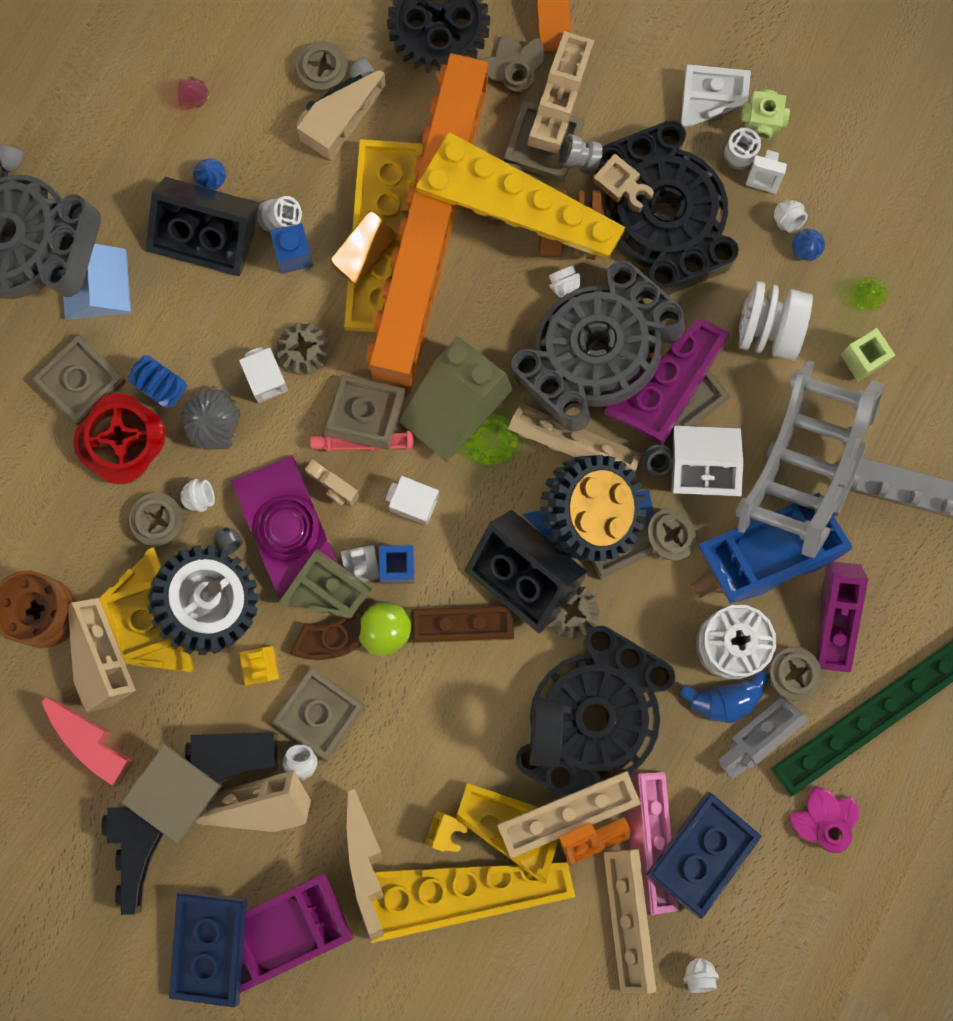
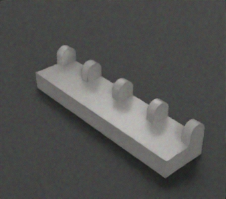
M862 458L850 489L851 492L953 518L952 481Z

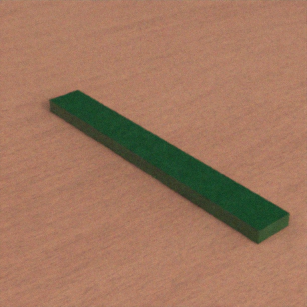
M953 639L770 767V770L789 797L794 796L953 682Z

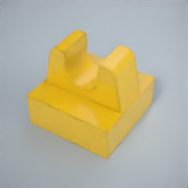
M274 646L239 652L245 686L280 680Z
M436 810L424 843L442 852H445V850L458 852L461 846L451 841V835L455 831L467 833V827L457 821L456 818Z

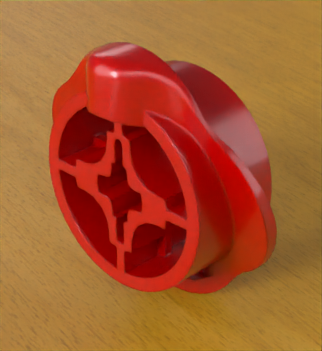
M113 393L100 399L93 406L86 419L79 424L74 434L73 447L77 458L84 466L93 470L109 483L124 485L134 482L145 473L149 464L163 449L166 431L161 418L154 411L142 405L136 398L124 393ZM122 414L136 418L144 425L146 430L138 431V429L125 427L122 421ZM111 416L109 429L93 437L94 430L98 424ZM122 432L125 437L122 441L123 445L120 446L116 445L113 440L116 439V433ZM141 441H146L142 453L134 460L127 462L129 449L135 445H140ZM93 447L113 450L117 458V464L109 463L99 458L94 453Z

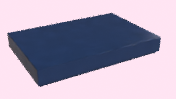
M706 792L646 874L697 918L703 919L762 836L711 792Z
M186 891L177 893L169 999L234 1008L240 1004L247 899Z

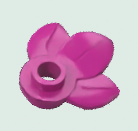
M814 786L808 798V811L790 814V822L796 833L803 840L818 842L827 852L841 853L849 847L852 841L851 829L859 819L858 805L852 796L843 798L838 802L830 791ZM832 829L838 830L841 834V839L832 840L828 832Z

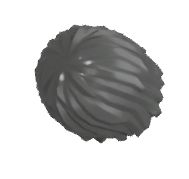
M212 386L210 389L206 388L198 393H194L185 403L184 410L181 413V423L184 426L185 436L189 437L190 442L196 447L213 450L229 449L232 446L230 440L236 436L234 431L241 414L240 410L235 406V400H232L231 396H229L230 392L223 389L218 390L216 386Z

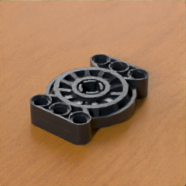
M673 120L662 122L606 144L602 147L600 164L595 171V174H597L604 166L603 161L610 159L616 154L640 174L639 179L636 181L637 184H645L652 188L654 194L651 200L647 199L644 195L636 196L637 201L643 205L640 212L630 208L628 199L625 196L616 202L615 207L610 210L611 197L606 194L604 216L625 227L624 233L616 247L628 259L643 267L650 268L647 277L667 295L727 272L732 267L739 252L736 241L729 236L722 235L728 217V198L724 185L715 170L703 159L688 151L681 150L686 138V131L682 124ZM669 136L674 138L677 143L667 144L662 138ZM642 148L647 152V155L638 156L633 152V149ZM662 202L672 205L676 210L674 219L671 220L670 216L662 215L658 211L653 212L655 205ZM718 209H720L721 214L720 223L716 220ZM714 251H725L729 259L720 260L715 256ZM689 261L696 263L699 271L690 272L686 269L684 263ZM659 273L665 274L670 282L668 284H660L655 280L654 275Z
M606 626L593 627L585 635L583 647L587 654H579L566 659L547 673L538 685L531 703L530 726L532 723L534 700L541 699L539 697L543 687L551 679L554 685L543 700L563 701V737L559 767L567 770L569 774L568 783L563 787H556L552 783L551 774L558 767L537 766L535 769L529 770L522 765L521 756L526 750L530 749V744L520 747L515 755V764L519 771L561 797L617 775L614 774L613 769L623 765L628 760L633 763L624 770L628 774L643 764L652 752L659 733L660 712L655 693L670 689L675 681V671L669 663ZM601 633L606 636L608 640L606 650L598 651L592 647L591 637L593 634ZM629 650L636 655L637 664L633 669L625 668L621 664L620 656L623 651ZM589 659L592 665H586L584 660ZM576 662L577 668L570 670L562 677L556 673L564 666ZM653 668H660L665 672L666 682L663 686H656L651 682L650 672ZM643 693H647L649 701H646ZM590 705L602 706L606 714L607 725L599 731L589 730L584 725L582 715L584 710ZM652 707L653 715L652 730L648 729V708ZM645 737L650 738L645 750L638 757L636 753L643 745ZM597 771H603L605 777L599 778Z

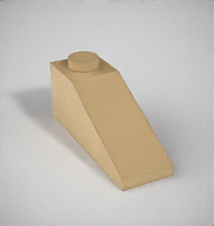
M377 70L315 102L309 111L305 110L297 121L299 140L331 161L386 87L385 73Z
M99 598L70 603L68 605L73 682L85 712L88 713L112 707L136 691Z
M293 770L218 791L198 817L196 823L267 832H277L288 828L293 829L306 824L311 800Z

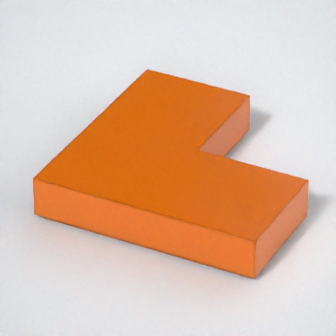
M625 817L597 830H594L590 822L559 836V840L568 865L572 866L630 839L631 834L630 827Z

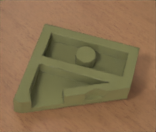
M317 549L281 598L279 604L285 607L291 605L308 608L309 611L319 613L330 612L336 616L351 618L372 588Z

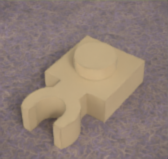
M616 154L593 177V183L616 202L625 196L628 199L630 208L636 212H640L643 207L637 201L636 196L644 195L647 199L651 200L654 194L652 188L648 185L636 183L640 174Z
M312 459L305 468L306 474L328 489L326 495L338 505L342 506L346 502L353 507L360 497L358 490L334 473L326 470L315 460Z

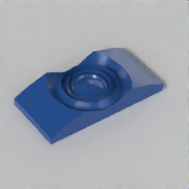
M819 492L814 494L813 496L820 497L821 494ZM795 503L775 511V513L804 523L806 520L811 521L815 515L813 509ZM832 515L826 525L827 528H830V533L815 558L801 554L804 541L800 539V535L757 520L752 521L744 533L738 532V528H735L699 544V549L729 603L765 594L782 582L795 576L815 572L852 550V545L836 518Z

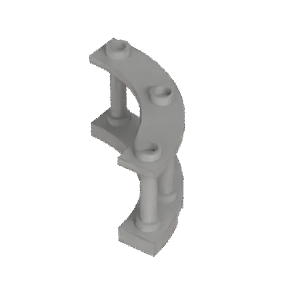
M808 360L800 370H795L792 375L790 389L793 392L776 442L772 441L766 454V460L768 461L748 497L741 499L737 507L736 517L740 518L737 531L741 533L746 531L754 519L800 535V539L804 541L801 554L815 558L830 533V528L826 527L832 515H839L851 489L867 444L861 441L865 438L869 424L874 425L885 384L872 380L864 391H851L811 378L815 362ZM807 391L854 405L853 409L857 410L853 427L849 426L846 429L801 414ZM796 426L843 441V445L846 447L840 463L835 462L831 464L789 450L788 448ZM786 462L829 477V481L832 482L826 495L816 497L775 483L774 480L782 463ZM769 494L813 509L815 515L811 521L806 520L804 523L761 508Z

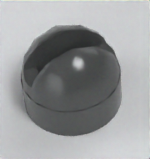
M225 527L223 530H218L215 533L213 543L218 552L225 549L230 551L228 554L230 555L243 545V540L234 529Z

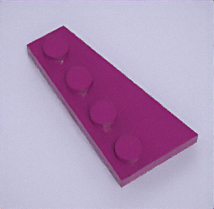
M699 318L680 339L670 346L671 349L660 359L658 368L648 384L630 399L615 405H609L604 410L605 415L663 445L729 339V332Z

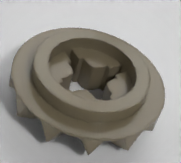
M325 41L314 42L300 52L297 58L296 69L304 86H309L316 92L318 90L330 92L333 87L342 83L343 78L347 74V59L343 51L335 44ZM324 57H326L327 67L330 70H324L321 77H319L317 68L314 66H320L321 62L324 61Z
M296 322L294 326L284 329L280 339L277 340V355L281 364L288 371L299 375L311 374L319 370L327 361L329 342L322 329L315 327L311 323L300 324ZM299 337H302L307 345H313L307 349V360L305 361L299 351H293L299 345Z
M152 493L140 498L132 507L129 516V525L133 535L143 544L155 547L171 543L181 533L184 521L179 504L170 496L161 493ZM159 512H163L162 519L166 521L165 523L168 524V527L157 525L151 531L152 522L145 514L157 516Z
M665 509L651 516L650 522L646 525L648 529L646 540L650 541L653 547L652 553L661 555L663 561L674 560V562L685 559L693 552L696 545V533L692 523L684 514L676 510ZM676 529L677 532L674 533L673 540L665 542L666 532Z
M580 586L574 597L566 605L571 606L573 602L579 599L578 611L586 618L574 616L565 624L567 612L562 609L549 624L550 628L558 635L565 638H579L586 635L596 625L599 615L596 597L585 587Z
M789 647L781 650L771 659L772 664L768 671L772 681L771 687L780 693V697L787 698L793 702L803 701L812 697L818 691L822 681V671L818 660L811 652L800 647ZM790 665L793 670L805 669L797 677L799 683L795 679L785 680L787 674L791 672Z

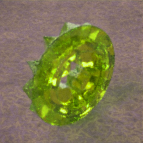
M491 413L465 442L469 455L479 464L492 467L506 463L515 453L518 445V434L508 430L511 421L505 416ZM498 428L497 440L504 447L492 445L486 452V440L480 434L490 436Z

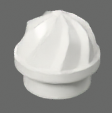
M788 199L780 202L774 211L777 227L780 230H786L788 233H794L799 230L808 218V214L804 211V205Z
M573 266L548 275L552 283L549 287L558 297L562 298L566 294L580 288V274L575 273Z
M191 480L181 491V502L190 511L204 512L207 510V507L214 505V491L207 480Z
M295 745L286 752L283 758V768L286 772L294 770L299 780L304 781L315 772L317 757L310 747Z
M696 958L686 967V974L683 979L684 983L688 984L690 993H704L717 989L716 980L719 979V976L711 962L702 958Z

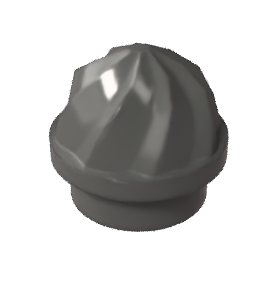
M652 444L643 451L641 465L649 475H665L672 469L673 452L664 444Z

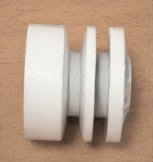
M756 280L751 293L745 300L740 317L739 349L748 350L754 336L756 337L754 349L756 353H761L767 340L772 341L773 357L795 361L801 350L808 328L813 295L812 293L790 289L784 301L780 302L778 301L779 287L773 284L770 287L767 298H764L765 282Z
M731 605L710 615L701 624L696 636V653L701 664L712 675L722 679L738 680L762 671L771 661L776 649V633L770 620L760 610L748 605ZM736 633L738 638L745 639V644L741 645L740 649L738 645H732L731 639L736 637Z

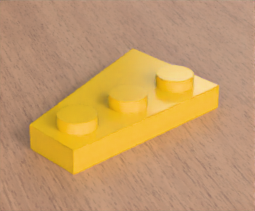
M467 783L456 819L510 858L497 824L538 807ZM558 839L510 859L545 884Z

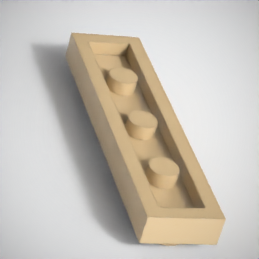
M522 403L519 404L508 430L517 433L523 438L535 440L547 445L554 451L563 452L573 457L590 455L615 457V461H623L627 464L624 470L632 469L635 472L642 455L640 452L584 429L569 431L553 416Z
M624 771L501 822L497 826L509 856L513 858L559 839V836L590 822L595 824L636 807L641 803L628 772Z
M639 849L604 852L620 993L656 992Z

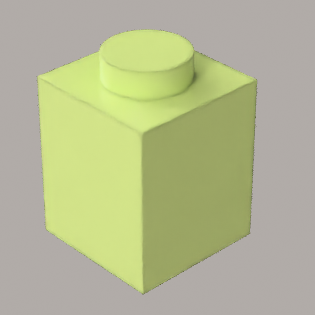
M878 328L851 343L840 354L858 382L885 366L896 356Z

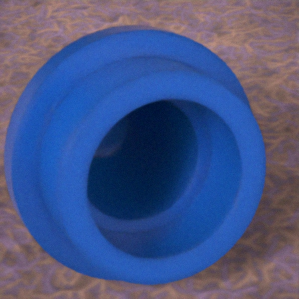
M208 158L200 161L195 166L193 177L198 186L217 190L225 182L226 171L221 162Z
M814 229L799 231L792 241L793 252L799 259L805 261L819 258L825 248L823 236Z

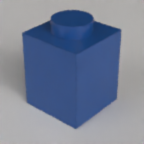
M302 223L270 231L282 274L314 266Z
M413 545L379 546L381 584H415Z

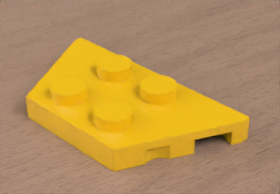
M154 547L150 548L132 569H128L119 578V582L114 587H110L99 598V601L126 665L194 672L196 669L191 654L183 652L185 648L181 646L177 649L170 645L172 641L169 638L163 640L159 635L161 632L160 628H154L151 622L154 617L153 614L148 612L150 600H147L148 592L152 587L153 578L162 566L156 549Z

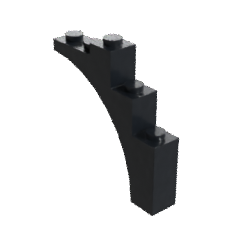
M278 733L191 735V742H186L185 759L217 783L249 771L278 767ZM128 807L107 808V815L102 817V835L107 836V844L121 843V849L116 851L115 856L116 870L121 871V885L116 886L115 903L116 906H121V915H134L142 911L144 883L152 856L164 834Z

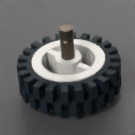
M201 545L193 546L191 550L187 551V548L180 550L177 555H172L153 578L152 587L148 592L147 600H150L148 612L153 614L154 619L151 622L154 628H160L161 632L159 635L163 640L169 638L172 641L170 644L172 647L177 649L181 646L185 648L183 652L191 654L193 651H197L198 655H206L208 652L215 654L224 648H229L250 628L253 623L252 619L257 614L258 608L255 607V604L259 601V594L254 593V589L257 587L255 579L250 580L248 577L251 573L248 567L242 569L239 565L242 560L237 556L234 559L228 557L230 551L222 549L221 552L215 551L216 546L208 545L206 549H201Z

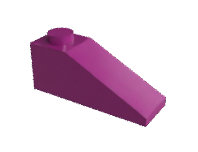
M833 561L826 565L821 596L817 660L822 670L851 672L869 580L861 564Z

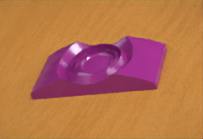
M293 455L231 480L279 600L284 596L315 550L318 549L337 563Z
M325 873L246 910L240 993L354 939Z

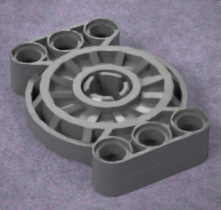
M9 175L0 178V299H17L29 296L46 285L64 297L76 295L84 283L101 223L100 212L80 195L70 194L63 199L56 190L38 178L28 175ZM48 192L52 195L53 198H48ZM6 237L12 238V239H11L10 241H8V242L5 241V238H6Z
M617 261L608 268L607 279L609 286L595 285L583 287L566 294L555 302L544 315L538 327L535 341L536 350L522 349L512 357L511 365L518 384L569 431H580L588 425L590 421L588 406L602 407L615 405L630 399L641 391L653 378L658 368L662 352L661 341L675 342L684 334L685 323L681 306L628 261ZM623 278L629 279V281L625 284L616 283L618 280ZM646 298L653 300L646 305L639 303L642 299ZM666 319L676 320V323L672 325L662 324ZM595 340L609 343L608 354L604 349L598 351L590 349L587 352V348ZM654 352V356L649 364L650 355ZM526 366H535L531 372H521ZM550 386L558 387L557 391L552 394L543 393ZM578 407L581 409L576 415L566 414L570 408Z

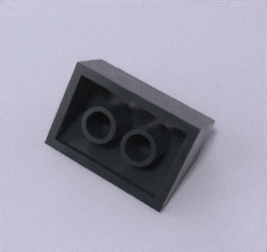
M165 176L151 194L146 250L240 276L254 236L259 203Z
M513 510L508 511L489 523L464 570L539 634L544 631L574 597L588 573L572 558L566 556V553L557 550L555 544L550 542L549 539Z

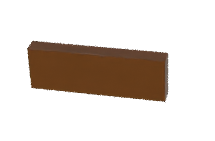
M505 605L412 609L413 643L514 640L513 612Z

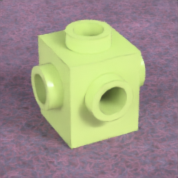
M773 90L754 91L750 101L743 104L741 121L745 122L744 128L754 130L759 135L760 140L775 141L781 128H786L789 120L790 108H785L786 95H780Z

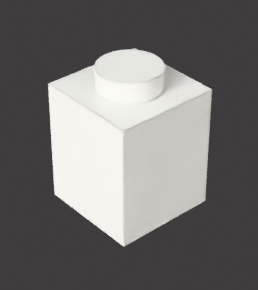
M262 347L253 349L245 354V358L239 360L258 403L288 391L271 348L265 350Z
M401 476L398 484L394 482L391 484L386 501L390 502V512L427 526L439 498V490Z

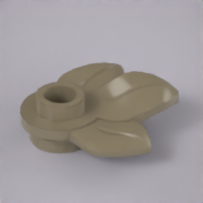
M504 34L497 46L496 57L482 59V61L489 62L488 78L504 83V86L513 93H523L530 89L534 83V72L542 66L544 61V48L541 40L536 38L523 47L515 39ZM517 75L524 76L522 81L515 82L513 80Z

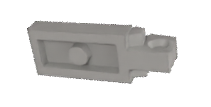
M780 697L731 738L733 744L729 747L730 751L721 757L718 762L723 770L734 779L747 768L750 769L757 765L808 721L805 715L786 698Z

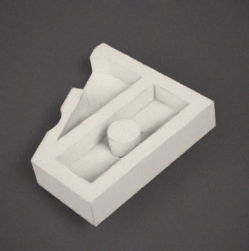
M687 64L685 68L680 124L686 129L743 107L744 102H748L751 71Z

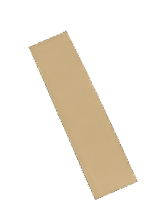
M564 31L529 135L528 146L559 154L595 40Z
M354 788L348 791L346 828L349 864L356 898L369 937L373 941L384 936L372 902L384 896L371 865L383 860V856Z

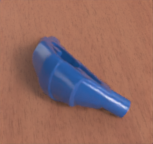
M760 671L756 673L751 682L743 681L738 684L717 686L712 689H702L700 692L685 684L678 695L691 703L690 708L706 717L708 721L733 723L753 713L754 707L764 694L762 689L770 679V676Z

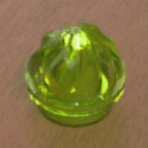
M864 278L858 282L854 289L856 303L866 310L879 308L887 298L885 285L876 278Z

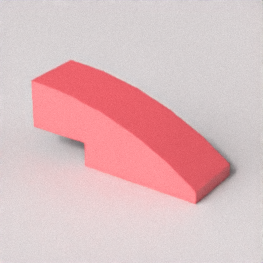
M45 697L42 701L44 710L65 745L97 776L111 785H120L133 760L105 745L111 732L59 701Z

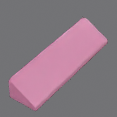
M665 772L629 775L641 803L627 810V821L631 834L629 843L630 850L639 849L647 915L679 911L678 901L646 874L672 839Z

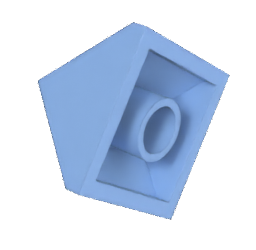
M94 244L81 290L72 297L63 296L66 320L131 313L126 249Z

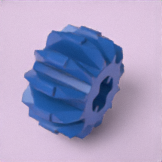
M143 355L138 362L136 361L128 375V380L133 386L165 408H172L176 402H179L187 388L185 380L149 355Z

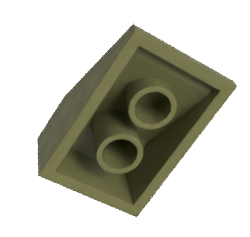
M457 336L435 360L398 422L447 462L511 393L513 388L504 371Z

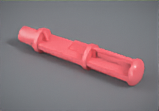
M407 431V433H394L389 449H407V451H410L414 443L412 433L410 431ZM326 436L310 437L311 449H325L327 452H331V450L371 449V451H374V449H381Z

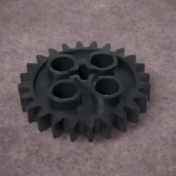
M392 0L395 7H388L390 19H387V29L391 30L389 32V40L395 42V52L403 51L404 62L414 58V69H417L422 63L425 64L426 73H429L433 66H437L439 72L442 64L447 65L450 53L477 59L478 51L476 48L484 49L485 40L483 38H489V28L487 26L490 25V16L486 15L488 13V4L482 3L483 0H444L445 2L442 4H434L431 2L432 0ZM461 18L467 20L468 23L459 25L454 21ZM414 20L423 22L422 25L417 27L409 23ZM441 40L447 44L443 47H436L432 43Z

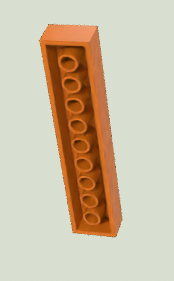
M450 53L447 65L442 64L438 76L439 92L438 95H433L430 107V114H432L431 124H426L423 133V156L418 155L414 170L416 175L415 186L410 185L406 205H409L408 217L402 216L398 236H401L400 248L394 247L390 267H393L392 280L386 279L382 293V298L385 299L384 311L378 310L374 323L376 342L369 343L366 354L367 369L371 370L373 381L409 390L412 389L458 207L457 204L454 206L416 192V186L449 132L472 145L474 144L487 93L489 65L487 61Z

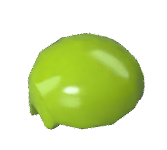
M388 601L373 604L364 612L360 620V643L369 653L380 657L394 655L406 644L411 633V622L404 609Z

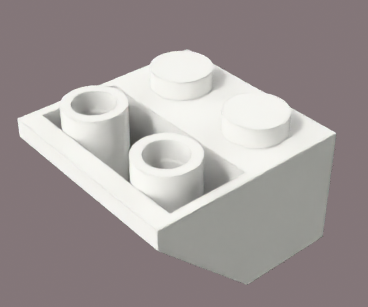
M674 426L670 492L741 496L743 475L741 429Z

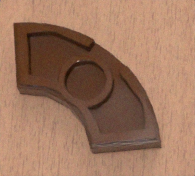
M357 610L351 618L341 617L327 625L315 626L304 623L290 654L307 660L319 661L339 658L353 652L362 645L359 636L361 632L360 620L364 613Z

